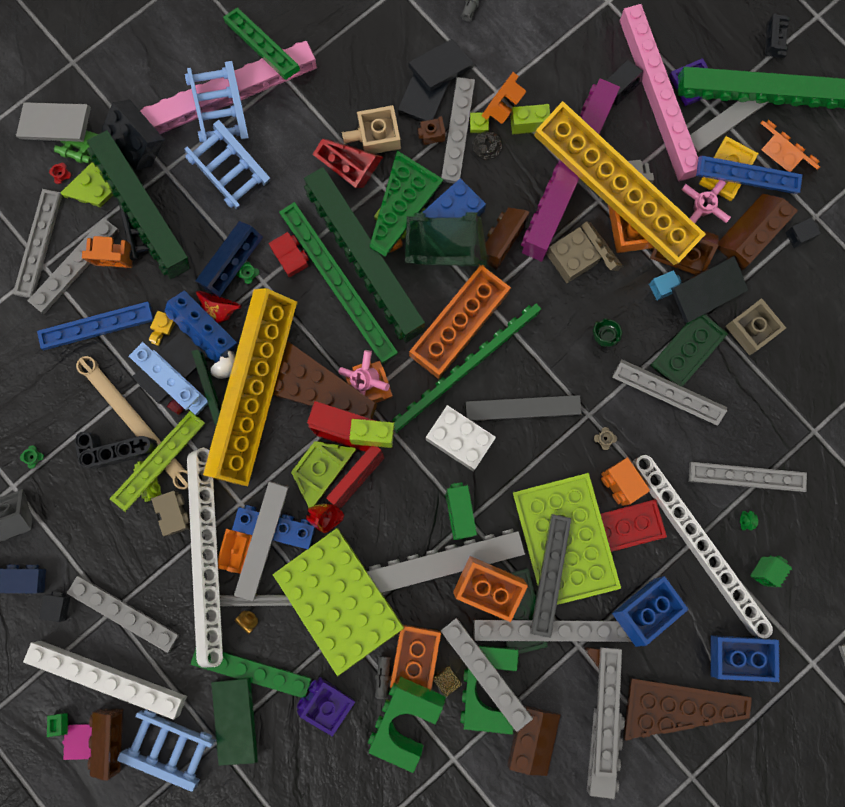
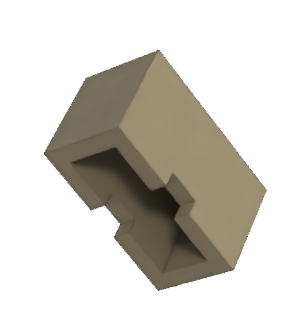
M171 491L151 499L155 513H160L162 518L158 522L163 536H171L190 529V516L184 511L183 505H185L182 494H179L177 491Z

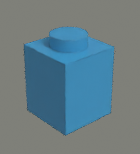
M673 270L654 278L649 283V286L656 300H660L673 294L671 288L680 284L681 279Z

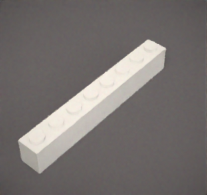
M43 641L31 642L23 661L34 667L173 720L180 716L187 696Z

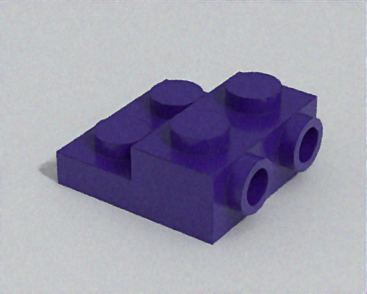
M320 677L318 681L314 680L310 684V692L307 697H302L299 700L297 713L300 718L333 736L355 701L338 690L336 686Z

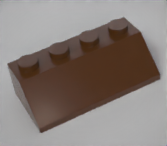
M762 194L719 240L717 249L728 258L735 256L739 268L744 270L798 210L784 198Z

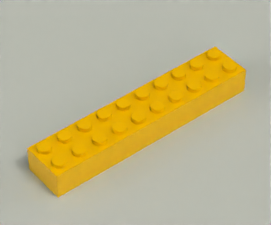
M563 101L535 131L534 136L673 265L678 264L706 235Z
M267 288L254 289L203 476L243 486L249 485L297 301Z

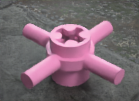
M719 180L711 192H703L701 194L685 184L681 190L695 200L693 207L695 212L689 218L696 223L700 216L713 213L725 223L728 222L731 217L717 207V195L726 185L725 181Z
M364 350L362 368L356 369L354 372L341 367L338 371L340 375L350 378L353 388L365 395L366 390L372 387L388 391L390 387L388 383L379 380V374L376 369L369 368L372 354L370 350Z

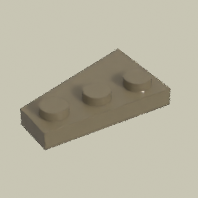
M585 222L581 226L584 230L583 232L591 240L606 266L613 271L620 270L623 267L622 263L592 223Z

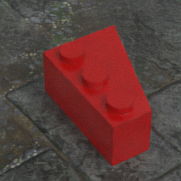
M322 139L313 153L316 158L355 188H364L383 158L382 156L329 139Z

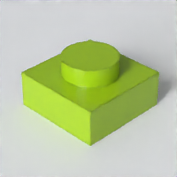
M470 113V133H488L489 118L488 120L481 116L483 113Z

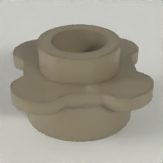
M604 427L598 435L594 436V441L598 442L603 450H608L610 445L617 441V436L609 431V428Z

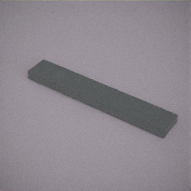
M580 395L469 401L465 403L466 418L471 421L581 415Z
M553 514L550 516L530 634L551 638L571 518Z

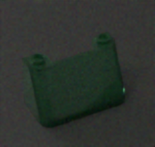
M466 212L465 216L461 218L426 217L425 213H414V216H407L405 263L418 265L487 266L488 257L481 217L477 216V213Z

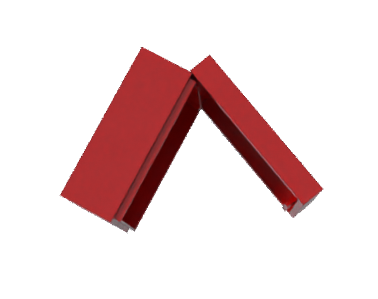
M314 401L307 424L316 436L366 452L327 496V499L333 505L341 509L384 459L382 450L378 446L351 444L352 419L376 420Z

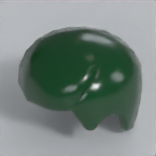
M605 318L595 323L593 336L599 345L611 347L621 340L622 329L616 321Z

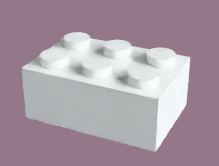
M447 405L427 434L426 441L474 472L496 437Z

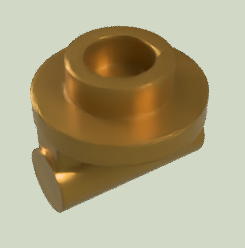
M243 611L235 619V622L250 634L258 624V619L254 613Z

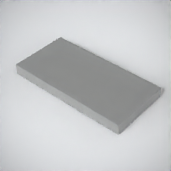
M24 102L16 137L27 140L84 142L91 107L88 104Z

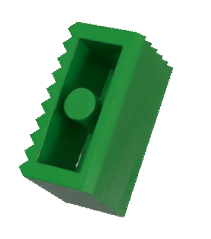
M781 556L761 557L750 577L763 586L782 587L783 580H786L785 577H788L787 574L790 573L789 570H792V568L787 564L788 561Z

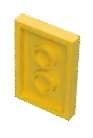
M726 136L713 158L752 165L759 153ZM702 177L699 184L712 190L719 180ZM725 181L726 185L718 195L732 201L741 184Z

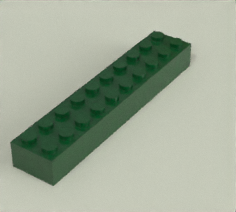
M324 167L304 178L306 185L303 187L307 198L316 206L315 209L320 218H324L325 225L330 233L333 232L340 248L343 247L349 263L353 262L354 270L360 279L364 278V285L370 294L373 293L374 301L378 308L384 309V316L390 325L393 323L394 332L398 339H403L407 343L425 332V322L380 253L369 247L371 239Z

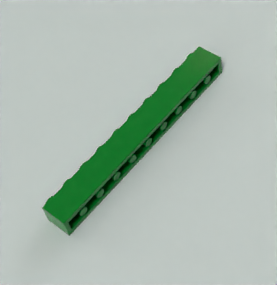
M684 67L678 75V96H684L685 98L697 96L705 100L714 98L722 101H756L759 104L769 102L775 105H809V107L823 106L828 109H845V79Z

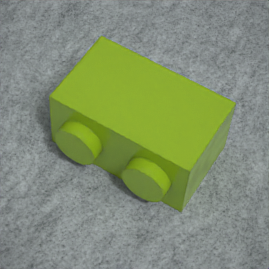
M549 104L512 107L510 116L512 134L535 132L549 117Z
M352 419L351 444L392 448L394 423Z

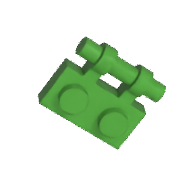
M86 131L84 142L60 141L65 145L62 147L56 145L54 152L59 153L60 156L65 158H73L79 163L85 162L90 164V156H87V148H89L87 140L98 134ZM73 147L80 149V151L76 152L72 149Z

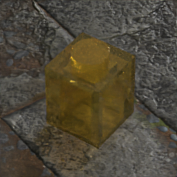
M449 665L433 677V681L446 697L462 685L460 679Z

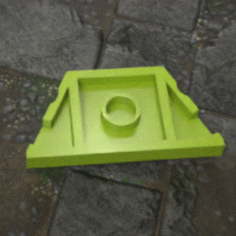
M90 163L61 192L65 198L70 197L83 203H91L97 207H102L113 196L108 183L104 182L98 167H95L93 163Z
M317 441L313 442L291 472L308 507L315 506L356 452L355 448Z

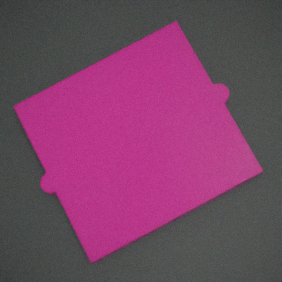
M89 724L68 725V735H64V741H62L64 745V760H80L91 757V748H89L88 742L90 736H92V727Z

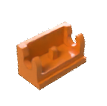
M226 529L218 556V569L241 574L252 535Z

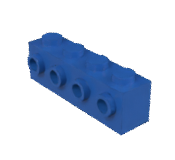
M185 290L167 301L164 311L167 317L173 320L180 330L186 333L193 343L206 353L209 359L217 363L220 361V357H228V351L234 352L237 342Z
M245 505L244 508L238 507L232 530L253 535L259 512H256V507ZM283 514L282 518H279L273 541L309 549L312 546L316 528L307 520L301 519L300 523L293 521L294 517Z

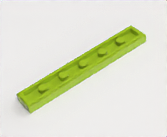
M189 411L113 494L110 500L126 512L205 425V422Z

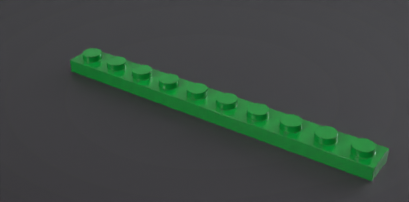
M294 202L279 211L283 220L380 362L384 364L398 354L397 350L296 203Z
M537 303L532 307L530 305L521 312L523 315L518 319L514 317L507 324L509 327L504 331L502 329L497 331L493 335L494 339L491 342L486 341L479 347V352L475 355L471 353L466 357L465 363L461 367L459 365L454 367L450 371L451 375L445 379L443 377L435 384L436 388L432 391L428 389L421 395L422 399L418 403L414 401L406 408L408 411L405 414H398L392 420L395 433L399 432L536 317L541 311Z

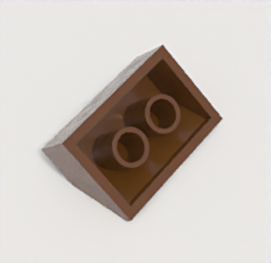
M509 207L505 213L501 212L497 219L499 223L495 228L492 227L487 234L488 240L486 243L482 242L477 250L479 252L478 259L497 270L525 227L530 212Z
M702 230L706 235L678 264L673 265L655 247L652 250L650 259L697 275L708 268L719 245V236Z
M523 705L533 719L519 731H515L507 765L512 771L527 775L547 776L560 714Z
M98 709L90 716L89 725L92 727V736L89 738L88 746L91 748V757L88 759L87 766L91 777L108 781L121 772V762L117 761L120 752H122L123 709Z

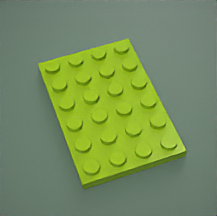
M589 473L513 492L537 585H539L551 514L571 518L557 605L621 589Z
M338 528L273 574L337 676L404 629V626Z

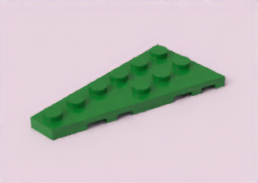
M397 151L369 247L386 257L442 185L444 179Z

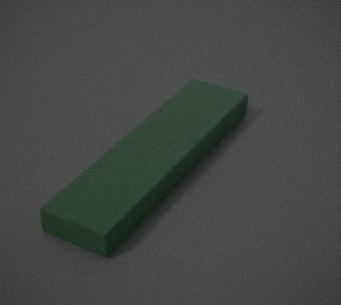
M200 350L191 351L214 424L217 425L221 407L204 354Z

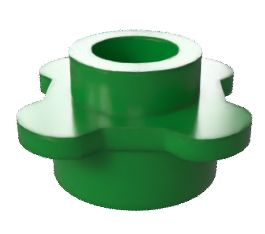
M245 262L238 271L237 276L243 278L246 284H251L253 278L259 275V270L253 268L250 262Z
M29 446L20 455V460L28 464L30 469L35 468L36 464L44 459L43 453H39L35 446Z
M746 511L742 512L740 517L741 529L752 531L757 527L758 517L753 511H749V513Z

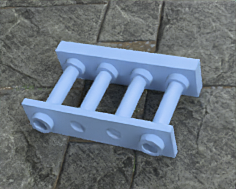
M232 61L225 62L226 67H223L222 70L193 74L192 69L187 68L188 73L185 74L187 85H191L201 128V131H198L200 143L205 142L214 134L213 131H205L203 121L227 116L237 117L238 122L235 127L227 128L232 135L241 136V140L249 139ZM223 77L229 80L230 86L226 87V89L197 94L195 82ZM223 97L233 99L234 106H230L231 108L201 113L199 101Z
M218 120L213 124L214 134L193 152L187 146L185 148V153L187 154L185 157L192 165L195 163L225 196L224 201L230 208L234 207L237 210L240 206L237 200L257 183H262L265 186L270 181V177ZM223 139L227 144V149L205 167L198 157L218 140L221 141ZM236 154L240 158L239 164L218 181L211 172L230 155ZM249 169L253 173L252 178L233 195H230L224 186L241 171Z
M144 342L129 355L139 367L185 410L189 409L197 416L208 405L205 396L155 350L152 351Z
M150 710L139 711L136 717L143 721L132 747L120 752L117 761L193 792L200 779L196 778L195 772L205 747L211 748L216 740L209 733H198L159 717ZM152 723L161 727L150 756L146 757L140 754L139 749L148 727ZM168 731H171L180 736L169 763L162 764L158 762V755ZM188 738L198 742L188 770L182 772L177 770L176 765Z

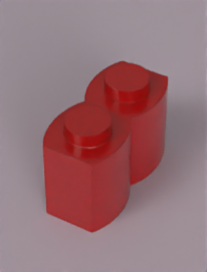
M287 232L268 243L289 278L308 267L307 261L309 258L304 250L300 252L297 246L300 244L294 235L290 236Z

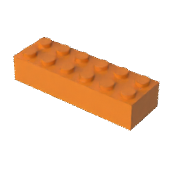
M480 265L409 351V356L436 378L440 379L507 297L511 287Z

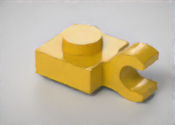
M157 311L150 326L154 332L150 335L149 341L157 346L160 345L164 334L170 335L175 324L173 320L167 317L166 313Z

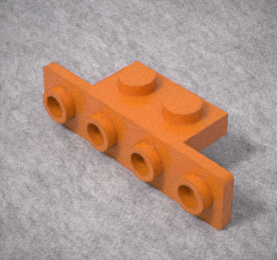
M762 120L760 124L774 134L761 149L788 172H791L802 159H805L817 170L820 168L817 165L820 162L813 155L806 156L803 153L805 149L798 143L795 146L790 143L791 137L783 131L779 134L774 130L777 126L770 120L767 122Z

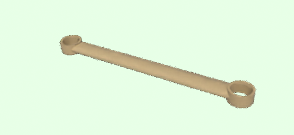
M88 356L80 358L76 364L78 372L87 377L137 437L146 436L153 438L159 445L161 443L160 439L98 368L97 361ZM87 360L92 361V362H93V369H91V368L85 363V361H87ZM82 365L88 371V373L83 372ZM174 458L164 470L173 479V483L177 488L187 490L188 483L181 474H188V471ZM177 479H179L185 485V487H181L178 484Z

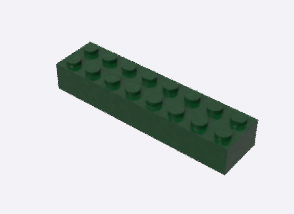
M108 130L88 139L89 148H87V151L91 156L92 163L95 167H98L102 179L105 183H108L114 198L118 199L123 212L127 213L131 225L134 229H137L141 241L144 245H147L153 260L157 259L158 267L164 276L168 275L171 280L188 271L190 266L187 255Z

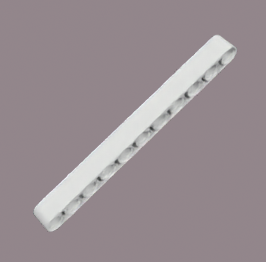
M200 448L189 453L187 456L196 658L199 666L206 668L220 665L223 652L213 478L203 476L209 450L207 448ZM202 532L205 534V540L202 538ZM203 552L206 554V559L203 558ZM204 572L207 574V579L204 578ZM205 592H207L208 594L207 600L205 598ZM207 612L209 614V620L206 619ZM208 633L210 634V640H209V641L207 640V634H208ZM209 653H210V655H211V661H210V662L208 661V655H209Z
M647 455L635 458L632 464L650 489L649 493L654 500L656 499L659 507L750 634L759 638L770 637L773 632L771 623L653 459ZM640 460L646 462L647 467L645 470L640 468ZM651 476H655L658 479L656 486L651 483ZM663 492H667L669 494L670 498L668 502L663 500ZM675 508L681 511L679 518L674 515ZM687 524H690L693 528L691 534H688L685 530ZM699 540H701L704 543V549L702 551H700L697 547V543ZM711 557H714L716 560L714 567H711L709 564ZM723 573H725L728 577V580L725 584L721 581V576ZM735 590H738L740 595L737 600L733 597ZM747 607L751 608V615L749 617L745 614ZM761 623L763 631L759 634L757 627Z

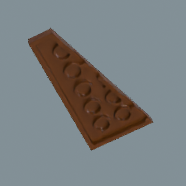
M288 341L286 342L273 396L312 407L314 401L373 419L377 407L376 403Z
M630 678L623 740L693 729L694 727L709 726L715 723L750 718L752 697Z

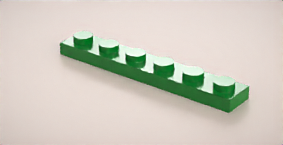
M239 8L234 9L223 17L225 23L283 79L287 80L300 71L299 65Z
M196 648L190 664L237 679L250 678L251 683L301 698H306L312 679L311 677L223 652L220 665L216 667H201L197 663ZM209 653V655H208V661H209V662L211 661V655H210V653Z

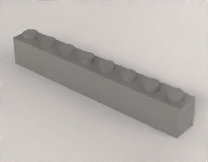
M513 529L502 531V536L499 537L491 534L484 536V541L476 542L475 539L465 541V546L458 548L456 544L446 546V551L438 553V550L435 549L427 551V556L419 558L418 554L408 556V561L400 563L399 559L389 561V566L381 568L380 564L369 567L367 572L380 592L383 593L461 572L464 570L470 556L491 564L525 555L519 531L514 532Z

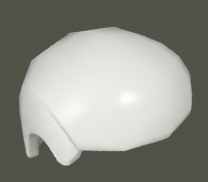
M228 351V358L220 357V361L211 367V374L218 379L230 377L235 360L234 352Z

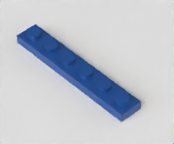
M707 156L698 157L696 176L793 194L800 193L802 174Z
M144 302L37 331L40 348L47 350L152 322L154 317L150 303Z

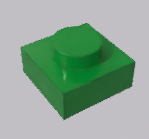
M68 713L47 716V737L68 735Z

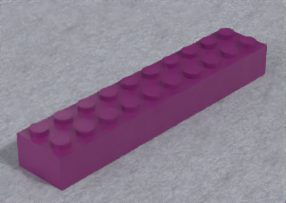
M601 78L597 85H592L579 116L598 134L602 130L620 89V86ZM559 160L553 171L551 180L547 184L545 193L538 204L536 213H534L521 243V246L524 247L522 254L541 262L580 179L561 160Z

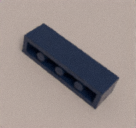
M239 221L195 281L208 292L220 297L263 236L252 226Z
M7 565L6 569H0V593H45L46 569H39V565H26V569H19V565Z

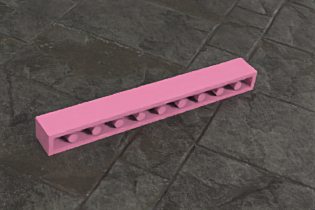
M639 4L625 8L621 15L620 23L634 62L638 68L643 70L642 83L678 182L696 177L698 156L643 7Z
M307 41L298 42L290 48L282 49L300 68L299 72L287 80L283 79L263 58L234 70L240 100L316 69V61ZM223 77L211 79L209 82L202 85L198 84L195 87L197 94L223 90L230 85L229 80ZM192 89L179 92L171 98L162 99L159 103L145 106L140 110L160 134L198 119ZM223 97L199 101L201 113L216 111L233 104V99Z

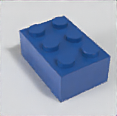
M460 178L419 215V223L446 248L485 212L486 203Z
M663 576L651 580L612 614L635 647L647 646L689 609L666 577Z
M711 635V676L726 680L779 682V640Z

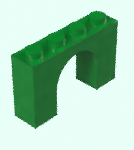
M463 483L451 484L445 493L453 540L476 536L468 485L463 486Z
M478 645L495 669L517 671L519 649ZM469 668L465 669L464 682H467V690H463L462 702H465L466 705L465 711L462 710L461 723H464V729L513 735L514 728L500 709L491 708L480 700L477 694L478 680Z
M400 677L398 684L393 683L389 695L392 696L391 700L386 699L382 711L385 712L384 716L379 715L375 725V728H378L377 732L372 731L368 741V744L371 746L368 753L413 773L421 757L424 745L401 735L394 727L393 719L402 714H412L436 724L443 709L446 696Z

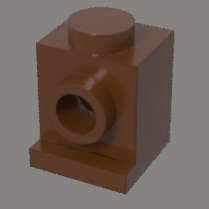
M442 116L438 117V119L420 122V127L417 128L419 139H423L424 145L445 141L446 133Z

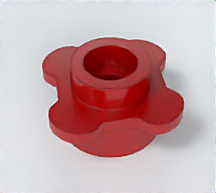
M64 163L56 164L49 170L56 184H61L63 180L71 178V173L67 171V166Z

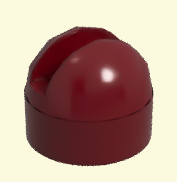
M175 399L167 405V408L177 415H180L184 409Z

